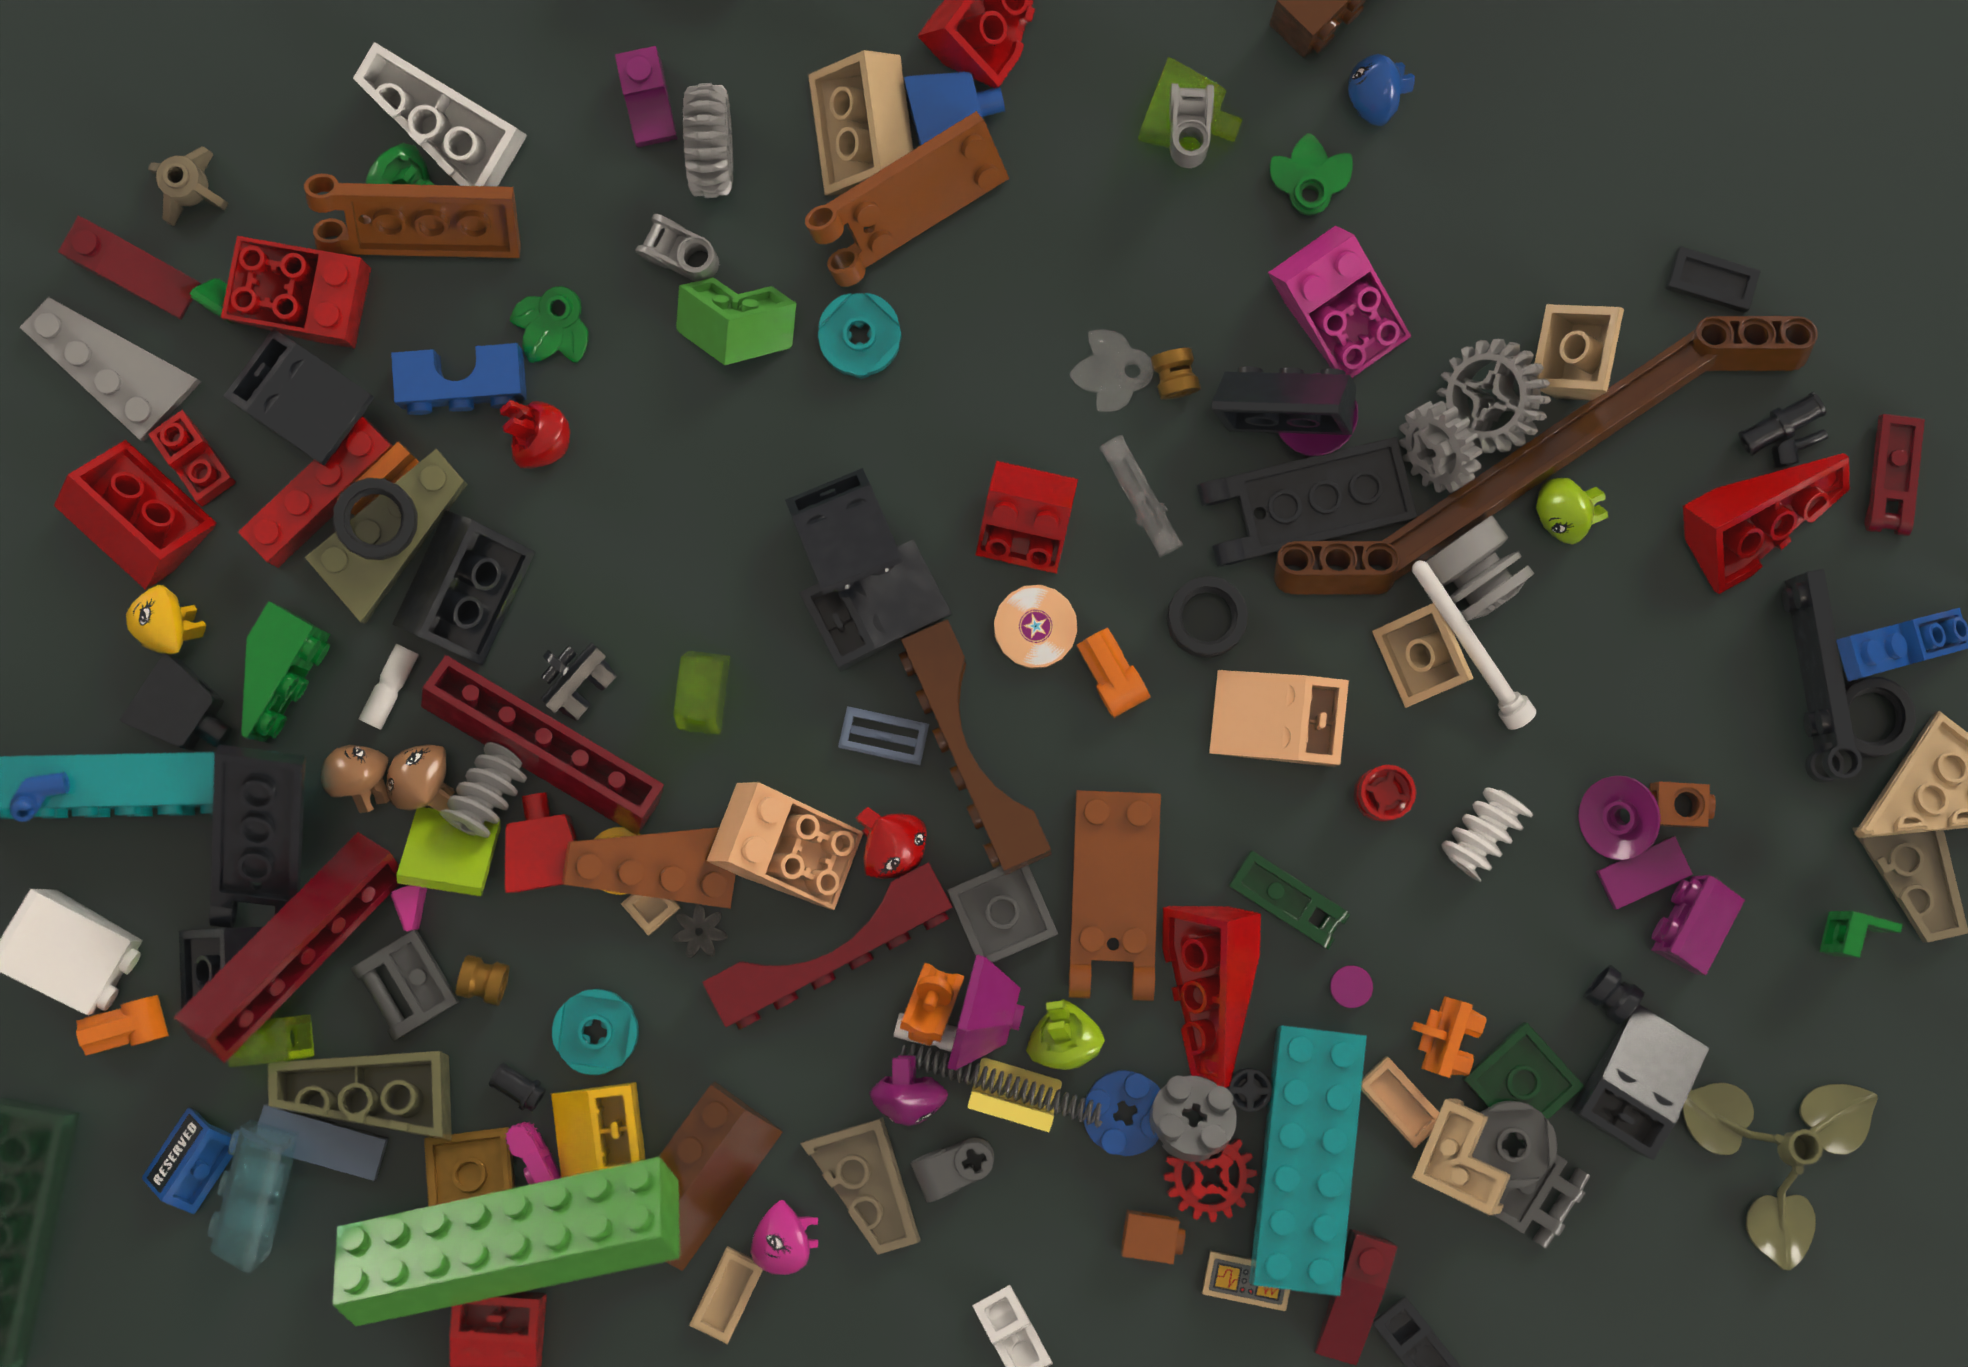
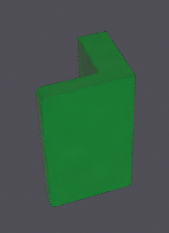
M1829 911L1819 952L1833 956L1860 958L1867 930L1881 933H1901L1903 924L1855 911Z

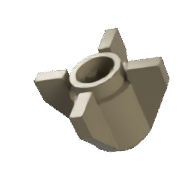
M203 146L185 156H172L162 163L151 162L148 170L156 175L158 187L163 192L162 219L172 226H175L184 209L182 206L190 207L197 205L203 199L224 211L228 206V203L223 198L208 189L209 183L203 172L209 164L213 153Z

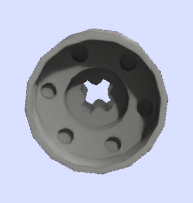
M1493 516L1488 517L1426 561L1442 586L1454 582L1458 589L1450 596L1454 604L1464 597L1470 604L1469 607L1460 612L1466 621L1485 617L1518 594L1526 580L1534 574L1529 565L1513 576L1508 571L1507 567L1522 557L1518 551L1501 559L1495 553L1505 543L1508 536Z

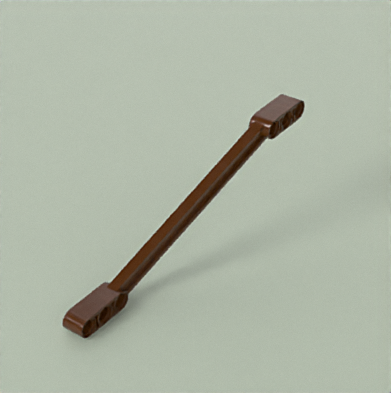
M1799 316L1706 317L1699 322L1694 331L1609 387L1607 393L1594 400H1590L1383 541H1293L1286 543L1278 551L1274 572L1275 584L1281 591L1288 594L1385 593L1391 589L1394 581L1412 570L1415 562L1427 560L1705 371H1792L1802 368L1806 364L1817 341V328L1812 321ZM1296 565L1302 568V570L1293 571L1286 566ZM1338 565L1344 570L1336 571L1329 568V566ZM1371 565H1380L1386 570L1378 571L1373 569Z

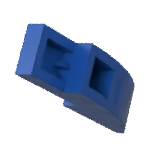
M1959 607L1838 639L1836 642L1847 680L1851 681L1968 649V625L1963 619Z

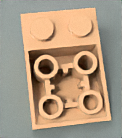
M1218 670L1209 754L1328 767L1339 766L1341 763L1349 680L1306 675Z
M759 782L737 783L707 861L740 877L824 908L835 910L863 832Z

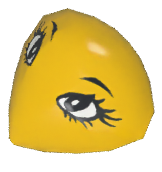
M164 585L154 586L144 592L131 604L126 613L128 631L142 646L161 654L166 653L170 655L178 653L183 641L203 637L206 624L204 621L191 622L194 621L197 612L195 605L180 607L177 596Z

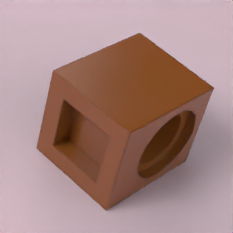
M1650 783V792L1656 799L1660 811V826L1703 828L1708 827L1709 819L1712 820L1714 818L1716 800L1714 794H1710V784ZM1681 793L1688 796L1692 803L1691 812L1686 817L1679 815L1674 807L1675 799Z
M1127 1209L1120 1250L1123 1257L1173 1264L1175 1254L1182 1255L1186 1229L1179 1228L1180 1221L1177 1217Z

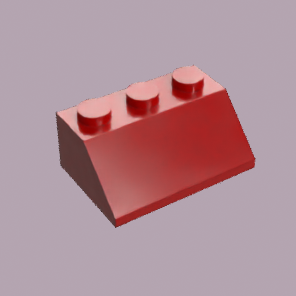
M127 440L122 441L69 473L54 504L56 509L145 590L174 572L217 524Z

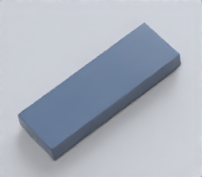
M264 1104L252 1146L375 1181L379 1174L389 1138L306 1114L270 1107L269 1104Z

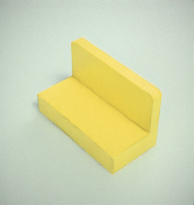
M983 1057L980 1061L977 1082L984 1067L987 1066L986 1085L992 1069L995 1068L996 1074L993 1087L1000 1072H1004L1001 1090L1009 1074H1012L1010 1091L1016 1077L1020 1076L1018 1093L1024 1080L1028 1079L1029 1081L1026 1096L1032 1083L1036 1081L1034 1099L1040 1085L1044 1084L1042 1102L1048 1088L1052 1086L1051 1104L1056 1091L1061 1089L1062 1086L1061 1080L986 1057ZM981 1085L978 1088L973 1086L967 1105L969 1109L1046 1132H1050L1054 1118V1108L1047 1112L1046 1105L1039 1109L1037 1102L1032 1107L1030 1099L1027 1103L1023 1104L1021 1098L1015 1101L1012 1095L1011 1098L1007 1099L1005 1093L1001 1096L998 1095L997 1090L994 1093H990L989 1087L983 1091Z

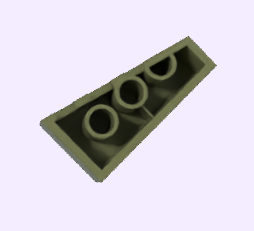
M437 449L395 482L413 500L418 514L417 531L412 542L399 555L385 560L365 559L349 551L338 539L335 532L305 557L361 623H367L382 599L389 593L404 569L417 555L434 528L438 526L445 511H449L468 485ZM381 494L350 519V524L354 534L360 540L368 544H382L388 542L397 534L401 526V514L395 502Z
M441 1051L268 1063V1098L270 1107L452 1141L449 1055Z

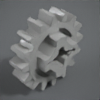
M1429 401L1405 415L1407 422L1400 425L1399 430L1406 437L1400 439L1398 443L1407 449V454L1402 458L1403 461H1411L1413 468L1410 473L1413 476L1418 473L1423 476V486L1426 487L1434 482L1436 492L1440 493L1447 489L1451 493L1476 478L1474 472L1481 469V464L1474 458L1482 454V449L1474 446L1473 443L1479 436L1476 432L1468 431L1467 427L1470 423L1468 417L1463 420L1457 418V407L1454 406L1446 411L1443 401L1434 405Z

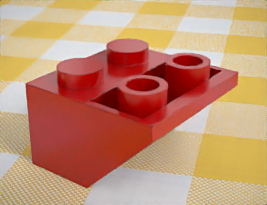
M996 461L986 500L976 556L1057 574L1078 479Z

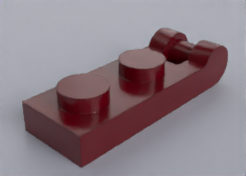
M1890 414L1878 416L1869 507L1865 516L1866 531L1881 532L1883 528L1894 530V533L1897 535L1909 536L1911 534L1915 517L1925 419ZM1887 501L1899 502L1897 513L1885 512Z

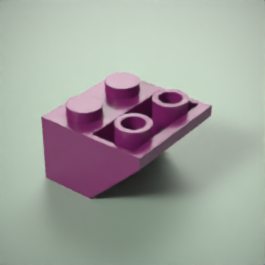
M1710 875L1690 876L1688 881L1681 880L1672 895L1671 902L1675 903L1668 919L1662 917L1653 931L1651 938L1656 942L1651 951L1694 974L1706 975L1745 900Z

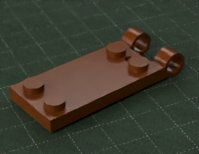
M975 111L834 200L812 209L805 218V225L813 240L818 244L834 242L842 235L844 225H847L855 243L848 248L834 252L828 259L827 267L837 285L849 287L855 285L864 277L866 267L1009 179V176L984 119Z
M329 174L313 175L304 184L307 204L311 210L318 213L344 210L347 227L344 222L334 218L324 219L314 226L313 235L317 250L348 255L520 257L521 244L514 187L338 183L337 179ZM320 192H329L327 194L317 195V193ZM330 236H338L335 239H325Z
M1076 790L1069 998H1090L1091 960L1133 962L1132 1000L1154 1001L1161 794ZM1110 938H1116L1119 941V947L1116 950H1110L1107 947V941Z

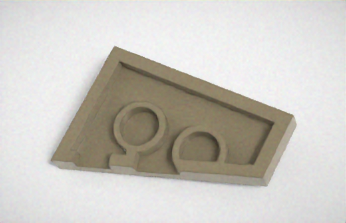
M1853 827V831L1856 832L1858 827ZM1944 830L1865 838L1858 837L1922 942L1928 943L1968 934V927Z
M883 1117L800 1143L808 1156H812L824 1173L822 1176L829 1186L835 1189L849 1209V1215L877 1255L916 1244L920 1241Z

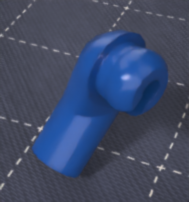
M59 772L39 775L23 780L10 801L11 816L19 822L29 821L38 812L47 796L69 793L70 784L67 773Z

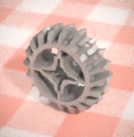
M700 83L698 86H689L683 98V139L688 187L694 196L717 198L719 195H728L732 189L733 145L730 103L727 90L723 85H712V83Z
M1493 339L1491 344L1487 340H1479L1476 342L1475 349L1468 346L1461 349L1463 359L1453 357L1449 360L1454 372H1443L1440 375L1444 381L1448 382L1447 388H1440L1436 391L1438 395L1446 397V411L1455 406L1458 408L1457 418L1463 420L1468 417L1470 420L1467 427L1468 431L1476 432L1479 436L1473 441L1474 446H1481L1484 453H1493L1496 448L1500 452L1510 451L1512 443L1515 446H1522L1526 443L1524 433L1535 435L1538 432L1533 420H1545L1547 418L1546 414L1539 410L1540 404H1548L1551 401L1548 396L1541 395V389L1549 386L1550 382L1547 379H1537V376L1544 367L1540 363L1531 364L1534 354L1526 350L1520 353V344L1516 342H1509L1506 345L1503 339ZM1497 361L1494 371L1489 370L1488 375L1483 381L1472 380L1482 367ZM1515 377L1519 385L1520 397L1514 392L1513 384ZM1481 389L1492 390V393L1496 395L1498 399L1506 403L1495 402V399L1491 397L1489 393L1482 391ZM1468 396H1470V398L1473 401L1474 407L1472 413L1468 405ZM1504 411L1515 412L1512 419L1506 425L1494 431L1490 430L1493 421H1498Z

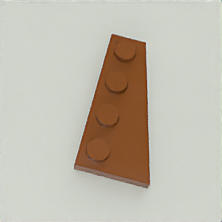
M719 827L570 841L567 845L561 884L731 909L736 874L707 861Z

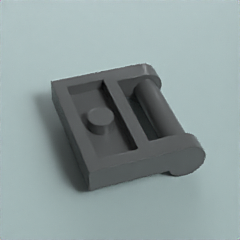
M417 929L412 930L351 968L357 980L362 979L388 1023L390 1029L387 1032L393 1042L406 1036L419 1026L460 1002ZM383 964L387 967L414 1013L404 1019L376 971Z

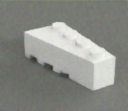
M375 42L353 77L460 186H498L527 137L525 133Z

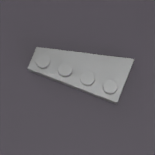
M49 297L20 326L31 339L143 442L149 438L148 434L160 426L201 383L197 378Z

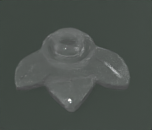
M1105 329L1093 330L1088 333L1093 355L1078 363L1070 372V378L1082 389L1098 392L1096 397L1098 411H1117L1128 404L1134 391L1141 390L1149 384L1154 371L1150 357L1143 351L1131 349L1128 341L1122 334ZM1129 364H1135L1140 368V374L1135 378L1128 377L1124 371L1125 367Z

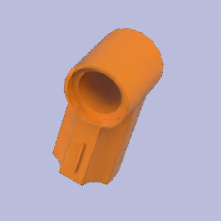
M1108 627L1076 645L1097 682L1095 686L1102 701L1113 718L1151 698L1139 673L1133 665L1129 666Z
M154 995L120 1005V1009L77 1020L76 1035L79 1046L83 1049L85 1056L127 1044L135 1046L168 1037L169 1034L159 996Z

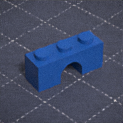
M518 343L475 346V368L467 378L460 381H450L443 377L441 357L433 349L391 352L394 403L401 409H407V414L423 415L432 413V407L449 406V411L463 412L474 410V404L490 403L491 408L500 409L509 400L515 402L527 400L524 351Z

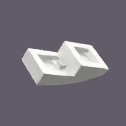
M1011 1285L972 1305L1005 1367H1048L1053 1364Z

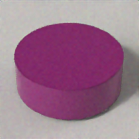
M1345 966L1333 974L1329 988L1331 996L1336 1003L1346 1008H1357L1364 1005L1370 999L1373 992V982L1370 975L1363 968Z

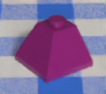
M976 955L947 1067L949 1069L957 1070L1004 1046L1010 1029L1019 1031L1025 1008V1006L1017 1004L1021 988L991 961L981 955Z

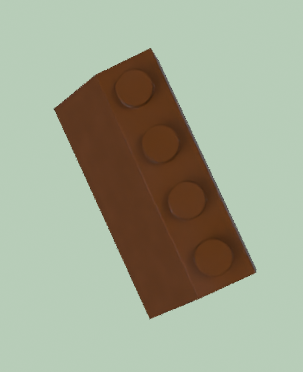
M716 1082L709 1086L659 1155L679 1180L680 1258L665 1262L681 1271L685 1269L783 1133L781 1129Z

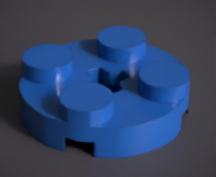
M1128 1070L1113 1071L1096 1080L1086 1095L1083 1109L1084 1114L1089 1101L1093 1100L1092 1117L1097 1103L1100 1102L1102 1104L1099 1121L1103 1122L1101 1126L1096 1128L1095 1120L1090 1125L1087 1124L1086 1119L1083 1121L1085 1129L1093 1142L1109 1154L1121 1156L1137 1155L1155 1145L1159 1138L1156 1132L1155 1134L1152 1132L1149 1116L1151 1106L1160 1088L1143 1074ZM1120 1101H1125L1127 1106L1135 1105L1137 1108V1113L1132 1115L1133 1122L1131 1124L1125 1125L1123 1120L1115 1121L1113 1118V1114L1118 1111L1117 1103Z

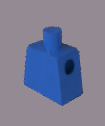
M971 72L904 77L905 91L919 146L975 111L982 118L1005 112L1000 87L976 92Z

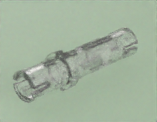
M1117 436L1104 443L1099 449L1106 457L1120 486L1138 515L1135 517L1138 526H1144L1158 552V556L1163 557L1180 548L1183 543L1179 540L1165 515L1168 510L1164 502L1159 504L1142 470L1128 448L1124 436Z

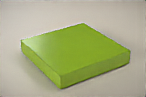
M426 807L416 809L398 868L397 883L482 897L501 830V820L497 824L484 821L483 825L490 831L489 837L486 838L479 835H470L448 823L436 809Z

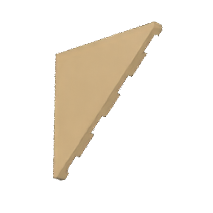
M1937 711L1934 713L1855 832L1857 837L1865 838L1968 828V732L1942 712Z

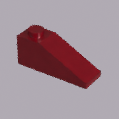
M79 215L58 250L61 255L74 264L181 320L193 300L189 293L193 288L201 285L199 281Z
M1353 1229L1349 1230L1345 1244L1340 1296L1331 1295L1315 1349L1316 1354L1357 1366L1387 1286L1398 1247L1393 1242Z

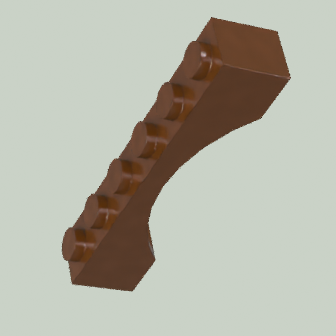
M948 619L901 639L905 651L898 655L908 677L917 675L922 689L915 692L924 714L927 715L933 712L939 727L933 729L932 732L941 752L944 753L950 750L956 765L949 768L958 790L962 791L967 788L973 804L966 806L971 820L976 830L984 827L990 839V843L983 846L993 869L1002 866L1005 875L1052 855L1051 848L1034 811L1015 802L998 789L979 768L968 749L962 731L959 708L961 683L967 664Z

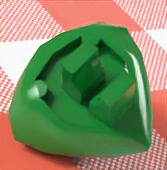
M407 143L391 147L379 155L371 165L365 184L434 185L430 181L425 159L416 145Z

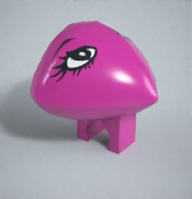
M779 1200L767 1211L753 1234L751 1255L754 1263L762 1270L771 1274L789 1275L799 1271L807 1264L810 1248L818 1247V1240L808 1239L805 1232L809 1225H818V1217H797L784 1200Z

